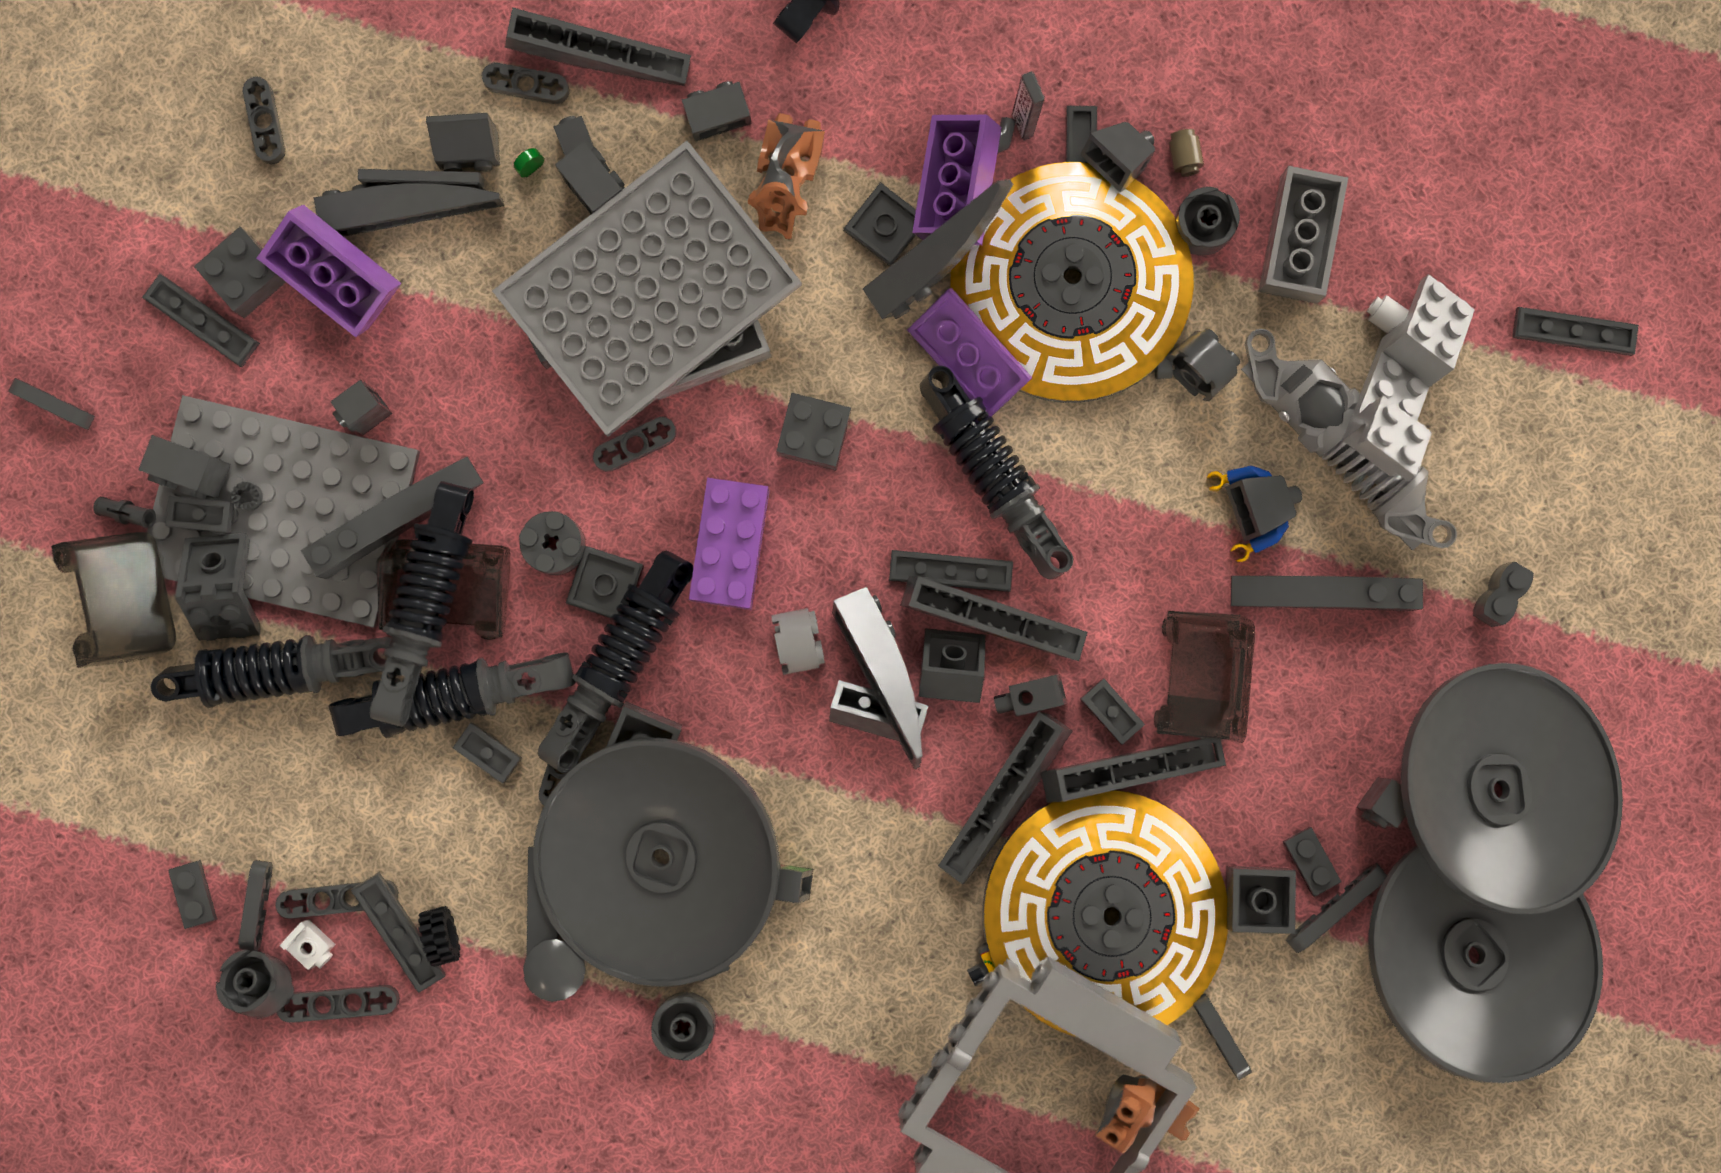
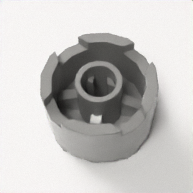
M808 608L771 615L772 623H779V626H775L776 633L774 635L780 664L787 663V665L782 666L783 675L820 668L819 664L825 663L821 640L815 641L814 634L819 633L815 611L809 612Z

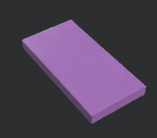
M952 288L947 289L907 329L939 366H945L953 372L970 400L977 397L983 399L986 411L991 417L1032 379L1031 375Z

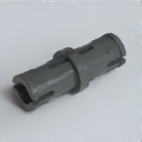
M99 497L94 502L93 510L96 515L113 518L120 524L127 525L132 523L144 528H150L156 520V513L153 509L135 506L131 501H115L106 497Z

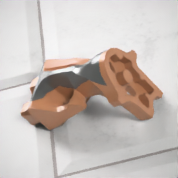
M782 113L777 115L775 121L768 120L757 165V172L767 171L758 189L754 190L748 198V204L758 212L760 231H777L783 234L785 239L791 240L795 217L797 215H807V201L801 198L800 188L805 180L813 181L823 152L825 131L821 130V123L819 121L809 119L805 121L804 127L793 125V118ZM772 154L771 159L769 161L768 156ZM806 156L810 160L803 162L801 157Z
M1123 1074L1120 1076L1110 1090L1102 1122L1095 1132L1096 1136L1124 1154L1134 1142L1141 1127H1149L1152 1124L1155 1104L1166 1088L1144 1075L1132 1077ZM1188 1100L1167 1132L1180 1140H1187L1190 1135L1187 1129V1122L1196 1116L1199 1108Z

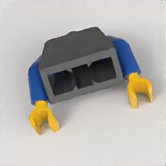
M1255 466L1229 470L1225 475L1217 471L1209 473L1207 479L1218 477L1221 481L1218 486L1209 487V490L1217 492L1223 488L1224 484H1230L1225 488L1244 542L1250 541L1246 545L1238 543L1232 546L1230 551L1238 547H1242L1245 550L1244 557L1235 561L1244 562L1248 559L1251 552L1258 553L1277 544L1289 528L1288 521L1296 517L1297 512L1294 504L1302 501V492L1298 486L1287 487L1283 476H1272L1269 471Z

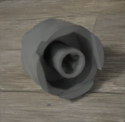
M1202 187L1192 191L1183 200L1174 215L1177 230L1181 238L1188 244L1190 254L1201 256L1214 254L1224 248L1235 234L1240 221L1239 208L1235 200L1229 194L1226 195L1215 187ZM1203 217L1205 221H1210V226L1202 223L1201 218Z
M1208 328L1202 332L1194 331L1167 357L1170 362L1173 361L1175 367L1173 376L1193 396L1199 393L1206 396L1202 399L1203 401H1210L1237 375V366L1240 364L1238 356L1234 352L1226 350L1219 343L1218 336Z
M556 511L535 515L525 524L519 534L520 550L525 561L534 569L548 575H563L574 570L579 565L586 546L585 535L580 526L568 516ZM551 537H553L556 540L559 539V541L556 542V550L547 548V546H549L550 544L549 539Z
M241 950L231 955L220 969L222 974L219 982L216 981L217 997L225 1008L256 1019L266 1018L278 1012L294 993L292 977L287 965L279 958L255 950Z
M681 992L668 997L660 1005L652 1021L651 1036L656 1048L664 1056L681 1061H689L699 1057L709 1047L716 1031L717 1021L714 1009L705 998L693 992ZM680 1020L684 1023L688 1021L691 1024L688 1029L689 1032L686 1029L681 1031L678 1029Z

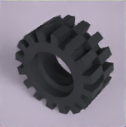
M442 906L419 913L418 923L420 927L418 928L419 933H421L420 940L423 943V951L426 953V959L430 965L436 967L458 961L460 957L459 937L456 933L457 929L454 925V918L451 916L450 909L447 906Z

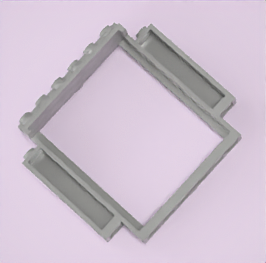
M1050 957L1047 958L1043 965L1039 964L1032 974V982L1021 977L1018 965L1006 959L1003 965L999 964L993 972L990 971L982 983L983 990L976 998L973 997L965 1009L966 1016L959 1024L956 1023L948 1036L949 1042L946 1043L943 1049H939L931 1062L932 1067L926 1075H922L915 1085V1093L899 1109L900 1132L921 1143L913 1158L916 1173H1009L929 1128L927 1124L962 1071L966 1070L969 1066L973 1054L1010 999L1166 1088L1155 1104L1152 1124L1149 1127H1141L1132 1145L1124 1154L1122 1153L1109 1173L1142 1172L1146 1168L1151 1154L1197 1088L1190 1073L1170 1062L1182 1045L1177 1031Z

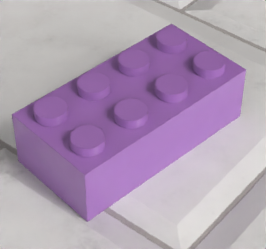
M932 115L912 231L913 234L922 240L992 185L1002 127L988 115ZM984 233L974 245H982Z
M305 205L287 212L257 257L260 262L355 337L371 327L402 284Z
M707 478L689 600L752 610L770 492L768 486Z

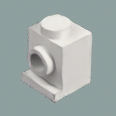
M308 919L301 922L279 946L286 949L307 970H310L315 966L319 969L323 967L333 956L330 950L336 944ZM306 942L312 946L310 954L303 948Z

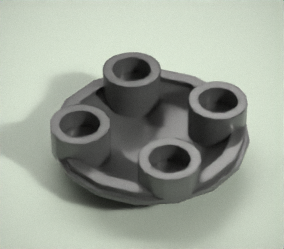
M559 939L546 940L534 946L527 955L523 967L524 981L529 990L538 998L551 1002L565 1000L574 995L583 984L586 973L584 959L571 949L565 941Z

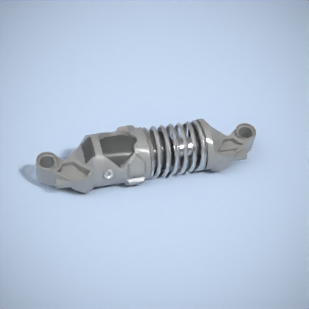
M1256 329L1251 332L1245 341L1248 363L1241 370L1254 383V388L1260 401L1271 405L1279 413V417L1298 433V440L1310 453L1315 452L1319 457L1322 456V459H1328V466L1338 464L1336 474L1346 472L1344 482L1354 481L1352 483V491L1361 490L1360 499L1369 498L1367 506L1377 517L1380 528L1392 535L1399 536L1411 550H1414L1421 543L1438 548L1451 546L1457 537L1454 525L1448 521L1431 518L1426 515L1425 496L1429 472L1424 466L1420 465L1417 476L1409 482L1397 473L1390 477L1342 441L1359 400L1360 393L1356 388L1350 389L1338 377L1336 371L1329 367L1322 359L1296 361L1278 359L1275 339L1272 333L1266 329ZM1258 335L1265 337L1268 341L1267 349L1263 352L1254 350L1251 344L1253 337ZM1374 484L1377 485L1373 489L1368 491ZM1442 525L1447 530V537L1444 541L1438 543L1433 538V530L1437 526Z

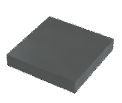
M880 182L843 228V231L888 266H891L916 236L912 233L916 209Z
M585 546L584 554L579 562L566 604L609 618L613 614H619L616 611L617 606L622 604L620 602L628 590V585L637 586L644 565Z

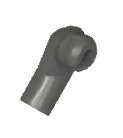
M1001 118L1000 126L1002 128L997 154L1010 147L1016 123L1012 118Z

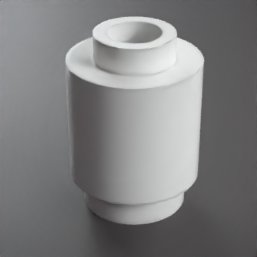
M1387 295L1383 299L1377 297L1367 310L1371 314L1368 321L1384 332L1389 333L1406 319L1409 310Z

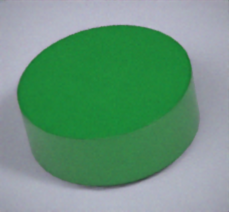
M530 148L523 151L516 158L513 167L521 177H529L543 165L544 157L536 148Z

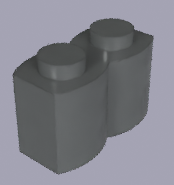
M1515 561L1499 566L1489 580L1488 590L1476 601L1473 616L1491 627L1502 626L1509 622L1517 610L1518 599L1525 595L1531 587L1534 572Z

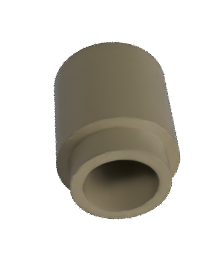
M1184 129L1170 135L1169 147L1174 172L1181 173L1182 177L1198 174L1199 168L1204 166L1199 136L1195 135L1194 129Z

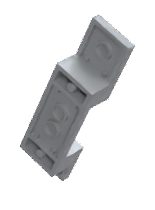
M1429 274L1420 280L1406 319L1382 337L1360 393L1358 403L1355 406L1342 440L1390 477L1397 473L1407 482L1417 476L1432 433L1417 421L1428 389L1454 370L1475 311L1466 301L1460 299L1447 289L1443 283L1438 282Z

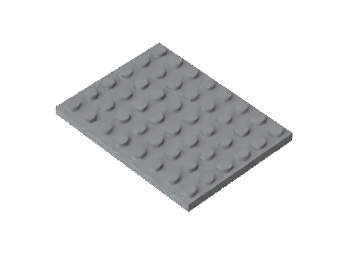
M685 141L492 290V292L608 437L802 286V282L691 144Z
M182 395L170 442L231 464L218 499L207 495L206 499L232 502L231 491H233V487H236L241 482H249L261 489L263 500L258 508L250 511L238 508L234 504L231 533L173 528L165 526L169 495L189 498L196 497L159 484L153 506L156 520L153 526L147 529L137 572L178 581L185 538L247 533L250 543L243 591L247 598L376 628L399 536L328 579L316 577L301 550L378 503L411 486L420 451ZM252 489L249 492H241V496L244 498L243 504L246 501L251 502L254 500L251 495ZM214 560L207 565V567H214L218 565L221 560Z

